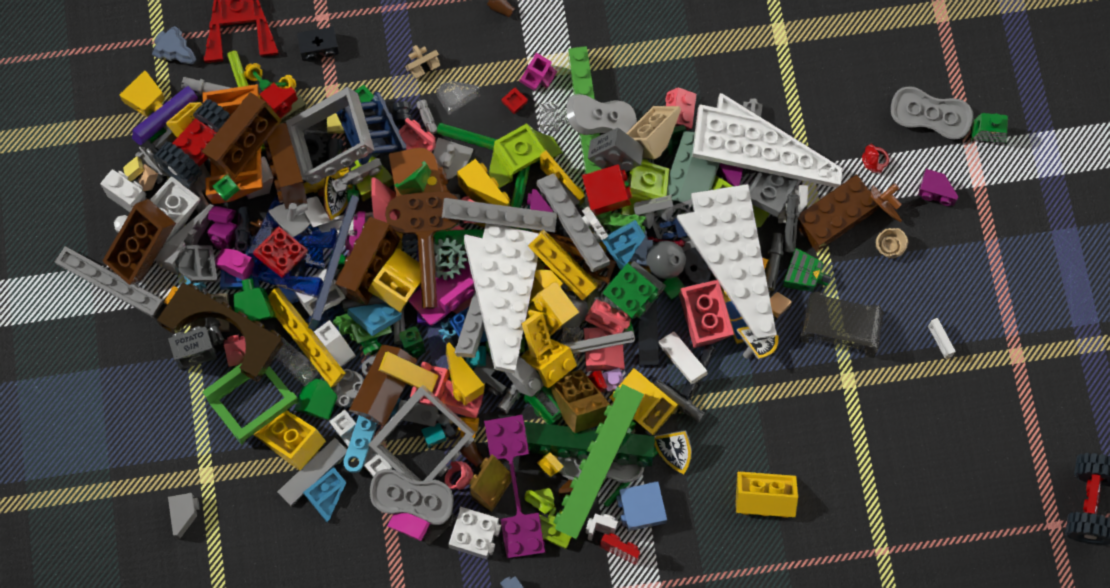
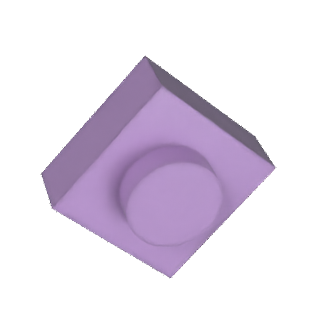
M620 368L602 373L608 387L606 388L607 393L615 391L617 386L624 380Z

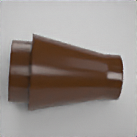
M489 0L487 6L490 7L489 9L507 17H510L515 10L506 0Z
M475 441L467 448L463 446L460 449L461 455L475 467L484 461Z

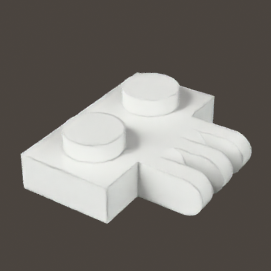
M586 207L583 209L582 212L585 216L582 219L588 227H593L595 232L592 234L596 240L601 242L606 239L608 234L590 208Z

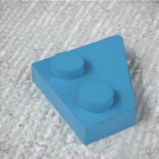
M634 220L608 234V237L602 240L620 270L632 258L644 240L645 234L637 221Z
M383 303L349 308L347 315L373 336L399 321L402 313L389 304Z
M333 467L303 492L326 522L331 518L346 481Z

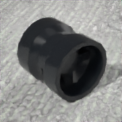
M400 101L393 104L395 125L404 126L406 118L412 121L410 102Z

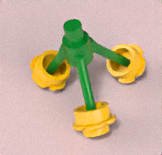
M248 64L244 72L245 77L251 81L258 80L260 82V89L264 91L272 83L261 78L262 69H260L261 66L259 64ZM286 75L279 80V83H275L282 89L291 86L295 90L296 81L291 75Z

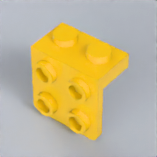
M551 339L552 347L538 358L531 357L529 350L520 356L539 372L543 385L548 388L577 366L570 347Z

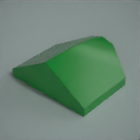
M423 161L419 169L400 184H395L401 195L424 192L431 174L427 163Z
M315 379L302 387L298 404L295 405L294 411L329 420L338 396L326 381Z

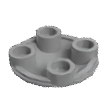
M345 369L344 372L346 374L336 386L331 387L338 396L335 404L339 407H351L364 381L359 373L350 369Z

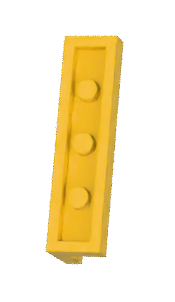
M544 229L528 245L582 301L597 287L598 283Z

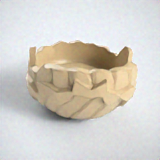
M899 228L885 229L876 238L877 250L888 258L899 257L904 253L908 245L907 236Z

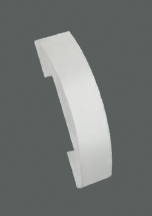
M344 410L329 422L346 445L349 446L356 423ZM370 447L364 463V467L374 477L380 470L392 469L390 464Z

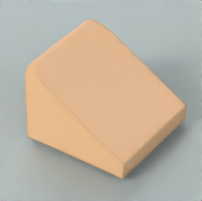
M144 164V171L140 174L138 182L143 187V191H149L153 189L158 173Z
M776 292L770 298L772 313L777 318L792 303V301L779 292Z

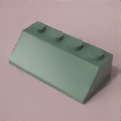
M683 132L668 178L667 195H672L673 205L691 199L692 193L710 191L720 164L692 157L695 132ZM688 204V205H685V206H683V207L686 208V209H688L689 204Z

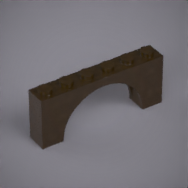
M183 282L157 319L160 327L175 334L179 333L187 324L202 318H220L232 323L245 338V356L239 367L241 373L259 382L283 346L281 335L274 330L270 332L264 329L265 326L258 321H250L248 316L240 311L236 313L231 310L232 307L227 303L215 301L216 298L211 294L201 293L195 285L191 283L187 285Z

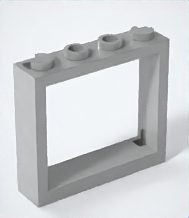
M349 87L286 121L302 179L310 184L319 183L323 178L335 174L338 170L350 166L356 160L364 158L369 153L375 151L359 95ZM350 105L360 143L313 169L303 131Z
M424 385L412 395L368 444L396 471L415 481L421 480L381 443L424 396L466 433L424 481L433 480L437 475L441 477L447 471L448 467L446 465L450 460L455 462L461 455L460 449L463 446L467 448L475 440L472 437L475 432Z

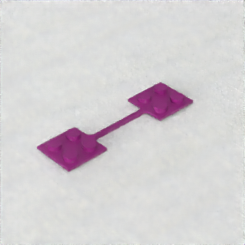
M523 415L484 421L490 456L493 454L497 459L505 458L509 461L517 514L514 517L501 519L506 556L511 558L544 553L545 546L539 513L525 515L521 512L513 465L514 457L529 454Z

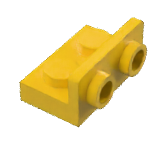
M529 310L527 312L528 319L521 324L531 357L538 358L552 347V342L543 313Z

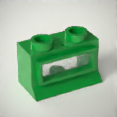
M543 385L532 397L524 395V401L530 403L534 408L535 414L541 417L546 424L556 425L563 419L550 387L548 388Z

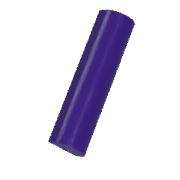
M186 86L133 129L132 139L139 145L144 144L167 125L166 122L186 105L195 103L198 100L195 92L189 86Z

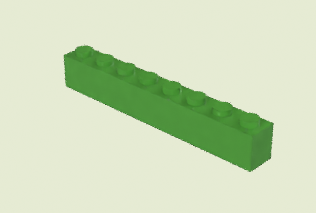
M622 384L621 388L617 386L612 396L616 399L613 405H608L604 413L607 418L604 424L600 422L596 433L599 435L596 441H591L587 449L590 454L587 460L583 458L579 469L582 470L579 478L575 476L570 487L573 488L571 495L566 494L562 506H565L562 514L558 512L553 523L556 524V530L577 539L642 401L643 393Z

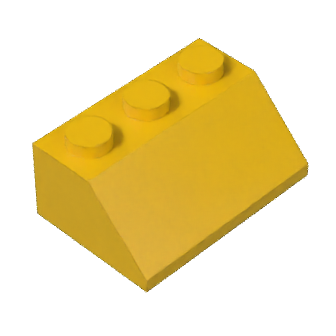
M737 472L736 513L781 516L784 518L796 517L798 502L796 476Z

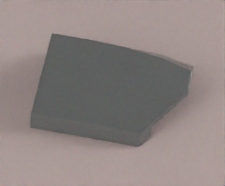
M187 245L178 260L179 272L191 282H217L213 246Z

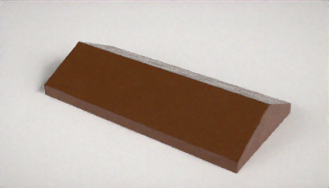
M384 344L381 345L349 411L382 426L387 424L406 385L405 382L379 371L385 352H390L415 365L417 363V359L401 348Z

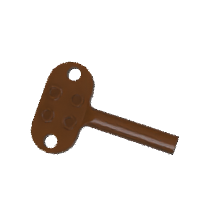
M449 192L400 195L392 199L386 207L385 216L387 223L396 232L416 234L418 237L422 309L438 308L433 235L439 231L453 229L460 222V220L442 218L444 198L458 200L455 195ZM394 210L400 211V217L397 220L390 218V214Z

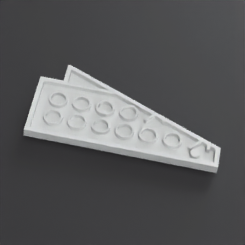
M719 94L717 108L699 105L692 157L836 188L841 185L842 168L724 94Z
M748 184L692 193L691 199L694 212L677 215V220L756 339L776 336Z
M486 224L483 238L465 235L464 245L495 370L514 374L523 334L521 323L526 320L538 256L528 245L538 236V233L501 225Z

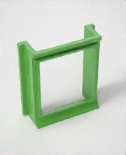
M241 364L202 391L210 406L241 445H243L246 439L291 406L298 404L296 395L288 390L270 366L265 374L284 398L243 428L239 426L220 402L223 397L250 379L241 373L239 368Z

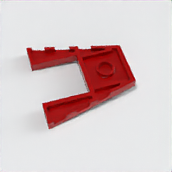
M214 0L206 54L204 56L205 63L223 61L220 26L251 22L257 23L260 57L279 55L259 0Z

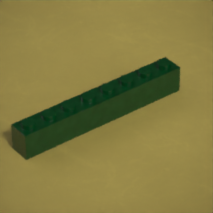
M524 422L529 453H537L543 456L551 453L561 458L572 457L587 460L590 454L587 449L591 441H596L599 435L594 429H586L574 433L568 426ZM626 433L613 462L621 465L634 464L640 467H652L655 436Z

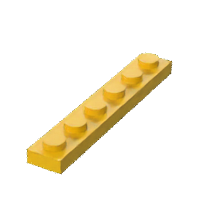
M279 288L273 289L268 297L276 318L329 386H336L346 373L315 333L308 328V324Z

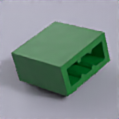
M627 263L602 293L631 318L635 319L636 316L638 318L642 316L646 310L644 307L648 302L652 303L657 298L659 289Z

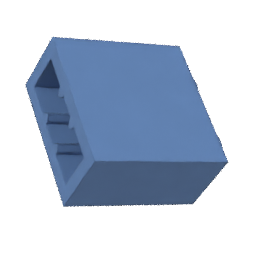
M658 482L619 490V496H616L618 507H622L624 515H621V522L623 527H627V532L666 524L667 517Z

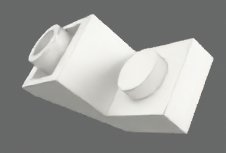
M807 185L795 186L792 194L800 196L799 212L807 205ZM787 203L777 217L778 223H786L784 215L787 210Z
M330 320L314 331L340 367L356 356Z

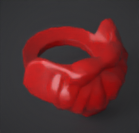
M873 144L865 148V153L862 155L865 168L875 174L882 173L883 168L889 164L887 152L880 147H875ZM878 151L882 152L885 156V163L883 164L878 163Z

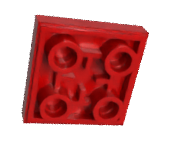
M280 227L253 251L254 256L282 278L308 253V249Z
M613 533L609 535L604 534L600 548L634 565L637 564L640 556L638 546L630 542L627 544L621 542V538Z

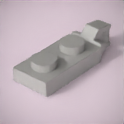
M376 158L332 181L336 193L346 191L348 185H356L362 182L363 178L368 175L370 177L380 173V169H382V164Z

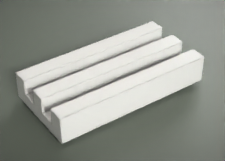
M938 318L931 320L928 328L944 358L948 359L956 351Z

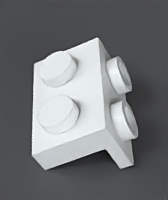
M595 514L593 519L589 518L586 527L588 540L592 541L595 530L606 534H615L618 521H615L613 516L607 514L603 516Z

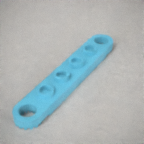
M360 415L358 416L344 458V466L351 473L360 472L363 468L370 449L368 444L373 440L377 428V423ZM352 458L359 459V465L355 468L350 467L348 464Z

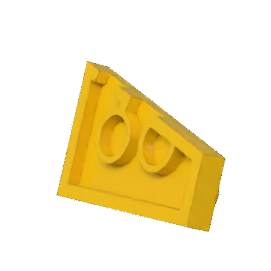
M545 150L540 155V169L547 176L555 174L556 178L580 201L581 206L585 199L584 191L573 183L571 178Z

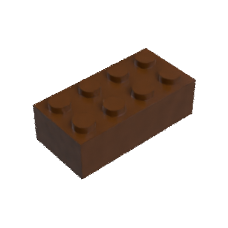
M250 92L202 152L220 171L235 179L282 120L264 100Z
M279 124L264 142V146L266 147L265 151L274 177L273 180L279 202H284L285 209H289L291 203L299 206L303 203L308 204L287 124Z
M856 174L801 212L800 217H798L797 228L814 250L819 252L876 212L879 205L870 197V190Z
M149 199L136 203L105 255L103 262L129 285L143 280L176 222Z
M369 217L367 222L364 223L359 238L354 242L350 256L346 258L345 265L336 278V286L347 299L366 306L368 305L373 295L368 291L369 287L383 266L394 254L401 240L389 223L373 217Z

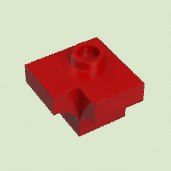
M274 82L259 94L261 99L272 108L280 119L292 110L291 105L298 100L296 91L291 86L282 89Z

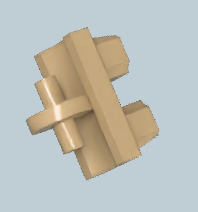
M415 45L412 47L414 52L409 54V58L412 60L417 57L418 59L405 66L407 72L410 71L415 78H418L425 74L421 64L426 62L430 70L440 66L437 58L439 54L437 50H434L422 56L423 53L427 52L426 47L419 49Z

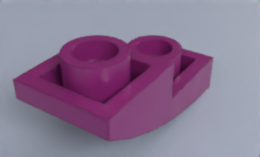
M215 206L209 211L208 219L216 223L231 222L236 216L237 211Z

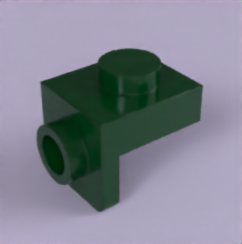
M685 125L674 127L666 148L669 155L673 154V147L680 145L683 132H687Z
M416 326L399 333L405 352L414 358L426 353L423 340Z

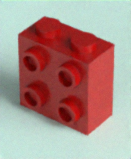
M619 164L582 175L590 208L595 216L631 205L630 198H633L630 187L626 188L625 181L628 180L625 169L621 170Z

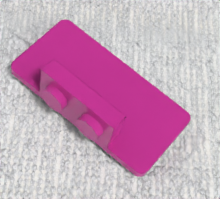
M469 261L464 262L463 265L467 268H461V276L457 273L455 274L456 279H452L450 276L448 281L444 280L443 276L440 279L436 278L438 308L422 309L421 288L410 297L409 303L429 325L436 324L474 295L475 286ZM447 268L443 272H449L452 270Z

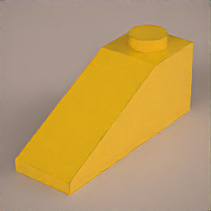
M449 342L446 344V356L453 395L457 401L467 405L484 394V384L464 359L456 356L454 353L455 348Z

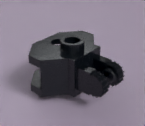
M695 248L686 250L684 252L686 257L684 271L688 280L695 285L709 282L711 270L699 251ZM691 266H694V267H695V269H696L695 272H692V271L690 270V267H691Z

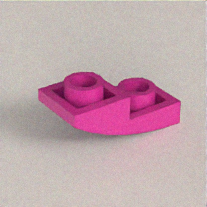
M403 512L394 513L387 526L392 530L421 541L430 523L417 516Z

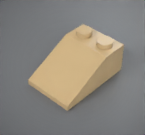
M653 106L626 133L644 146L642 158L656 159L667 148L681 111L680 106Z

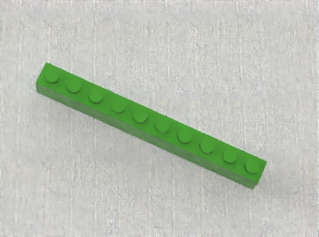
M587 46L569 48L568 60L573 94H582L594 99ZM579 133L585 174L601 170L600 167L587 159L590 140L599 137L600 133L592 135ZM611 211L595 216L604 230L607 229V225H604V222L611 215Z

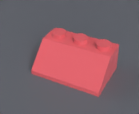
M718 280L681 288L679 297L694 348L710 345L734 335Z

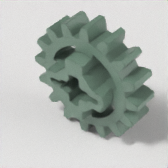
M446 238L444 243L443 240L439 239V245L434 243V256L438 255L437 262L435 263L436 278L440 279L443 276L444 280L448 281L450 276L452 279H456L455 274L457 273L461 276V268H467L463 265L464 262H468V259L464 258L467 253L466 251H461L464 247L462 244L457 246L458 241L453 240L451 243V240ZM444 247H453L449 251L443 249ZM445 256H449V263L445 262ZM445 268H449V269H451L452 271L442 272L441 270H444Z

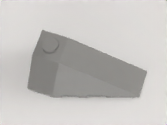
M208 205L164 244L156 257L158 266L176 275L180 274L178 260L187 245H197L211 221L208 219V213L214 205Z

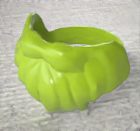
M550 488L526 491L525 501L531 503L539 511L547 514L554 508L555 499Z

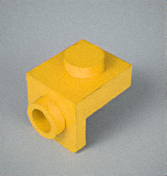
M551 453L546 454L537 462L550 477L564 467L558 461V456Z

